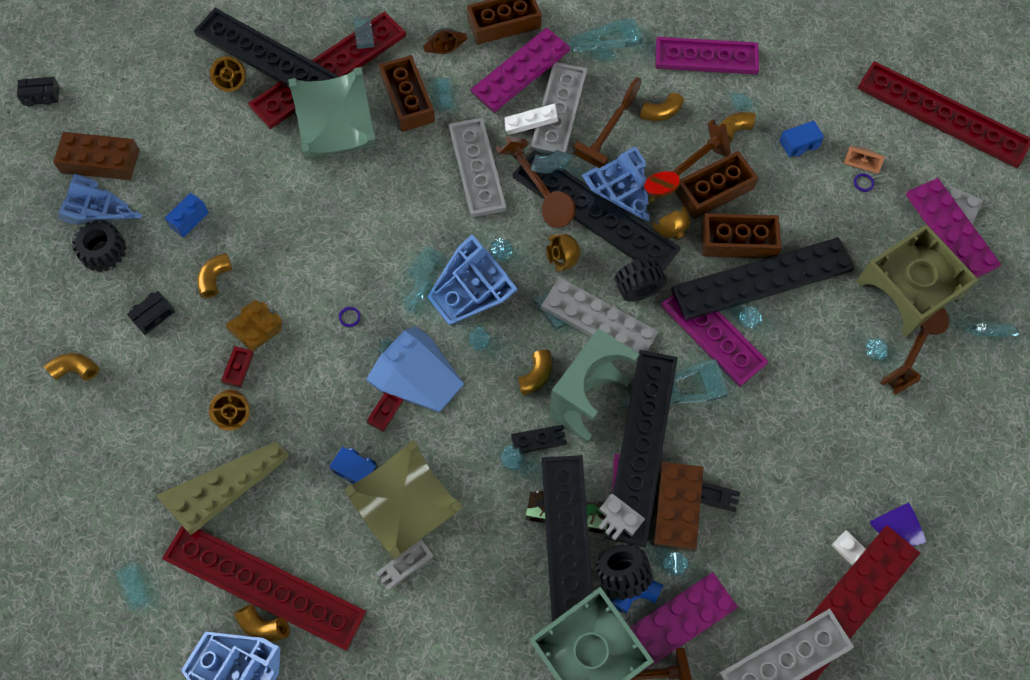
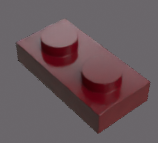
M234 346L221 382L241 388L254 352Z
M384 393L368 417L367 424L384 432L404 400Z

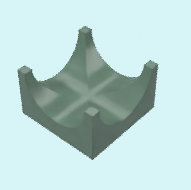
M361 67L354 68L347 75L324 81L307 82L299 81L296 78L288 79L298 118L301 148L306 159L376 147Z
M598 328L552 389L549 417L588 443L592 438V434L583 425L580 413L594 420L598 411L589 403L585 393L600 384H616L627 389L631 380L625 377L611 361L627 360L635 363L639 354Z
M601 587L529 639L556 680H631L654 663Z

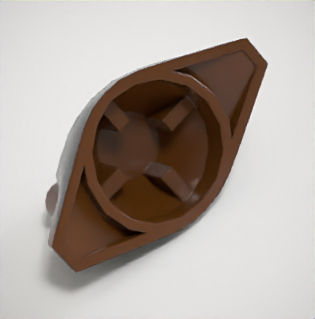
M440 28L427 38L423 49L424 52L448 54L467 40L466 33L452 28Z

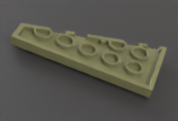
M273 442L157 494L156 497L184 529L192 535L290 456L277 442Z

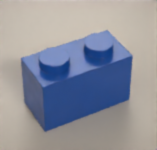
M813 120L783 131L779 141L789 157L794 155L800 156L810 149L811 151L818 149L821 146L824 135Z
M190 192L165 217V220L172 230L184 238L209 212L205 203Z
M343 446L329 466L333 473L352 484L377 469L374 460L368 457L364 459L359 456V452L350 447L346 449Z

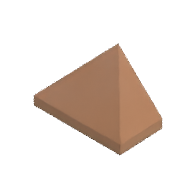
M850 146L844 164L879 174L885 156L867 148Z

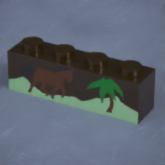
M536 490L535 492H530L526 520L545 523L544 491ZM586 500L589 532L606 534L607 524L602 530L598 528L606 518V516L599 512V508L604 502L595 501V503H591Z

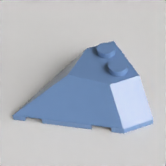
M636 146L625 151L616 160L599 169L596 167L582 175L591 191L643 220L650 221L649 214H647L648 194L644 188L645 181L647 180L644 173L646 162Z
M74 174L66 199L59 210L58 219L66 223L80 225L88 222L92 223L95 220L99 222L101 220L140 218L142 214L138 211H131L128 208V204L107 189H100L97 186L98 183L93 179Z

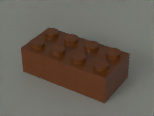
M486 0L467 5V20L477 45L541 28L542 14L536 0Z
M412 55L379 64L380 76L401 131L404 132L434 123V109Z
M63 132L53 163L59 172L64 174L131 181L140 150L134 139Z
M737 151L680 179V187L675 193L693 219H696L753 190L758 181V176L741 153Z
M705 213L701 223L703 257L769 258L778 255L781 250L779 215Z
M662 462L654 547L696 551L703 466Z

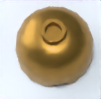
M223 56L216 59L212 64L210 79L213 85L221 91L233 92L240 89L245 83L246 69L238 59L231 56Z
M685 206L681 207L683 211L678 212V210H675L659 220L660 224L653 223L654 229L661 236L668 239L674 237L677 240L684 236V231L690 225V216Z
M568 234L551 235L548 238V241L551 240L550 245L546 246L547 258L550 264L554 262L557 268L554 269L555 271L571 269L577 264L580 257L581 248L574 237Z
M237 390L221 391L210 403V420L222 430L231 431L239 429L249 418L250 406L248 399Z

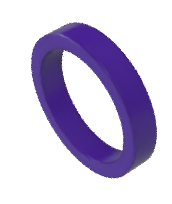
M865 173L858 174L854 179V186L859 191L868 192L874 187V179ZM861 176L869 178L872 186L868 189L860 188L856 182L857 178Z
M354 307L344 308L339 314L340 323L345 327L357 325L360 321L359 311ZM345 311H356L358 314L357 321L353 324L344 323L341 316Z

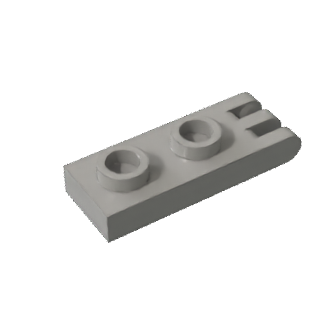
M420 539L377 571L376 575L380 577L384 573L387 574L380 581L383 584L389 580L392 581L386 585V589L389 591L434 556Z

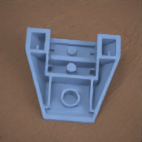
M472 234L458 246L427 298L445 321L451 325L505 302L518 288L493 256Z
M416 326L404 330L382 353L366 381L383 393L397 396L405 401L439 413L464 385L432 338Z
M205 632L181 671L187 680H276L279 675L281 648L260 637Z

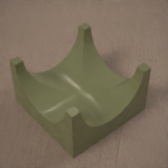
M926 224L871 260L858 278L857 283L861 287L865 284L875 285L892 298L903 319V329L901 332L907 338L940 309L952 301L957 303L962 300L979 280Z
M414 439L379 468L344 489L345 496L392 560L463 508L461 503L448 493L422 457Z

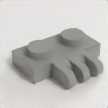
M611 494L599 508V512L606 516V518L598 528L602 530L608 524L609 528L605 533L609 535L614 529L616 531L612 536L614 540L618 538L623 530L632 537L645 518L614 494Z

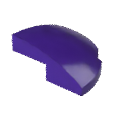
M906 503L870 521V524L878 533L884 526L888 525L912 546L926 543L924 533L910 503Z

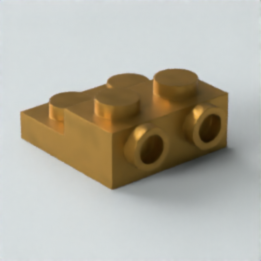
M255 299L241 309L240 315L226 323V329L253 352L281 331L282 319L277 313L272 314L266 303H259Z

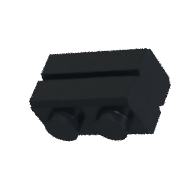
M55 77L18 80L17 97L22 105L31 107L35 104L51 105L52 103L59 102V84Z
M156 291L147 295L145 301L141 304L131 307L127 316L146 335L174 314L175 310L163 295Z

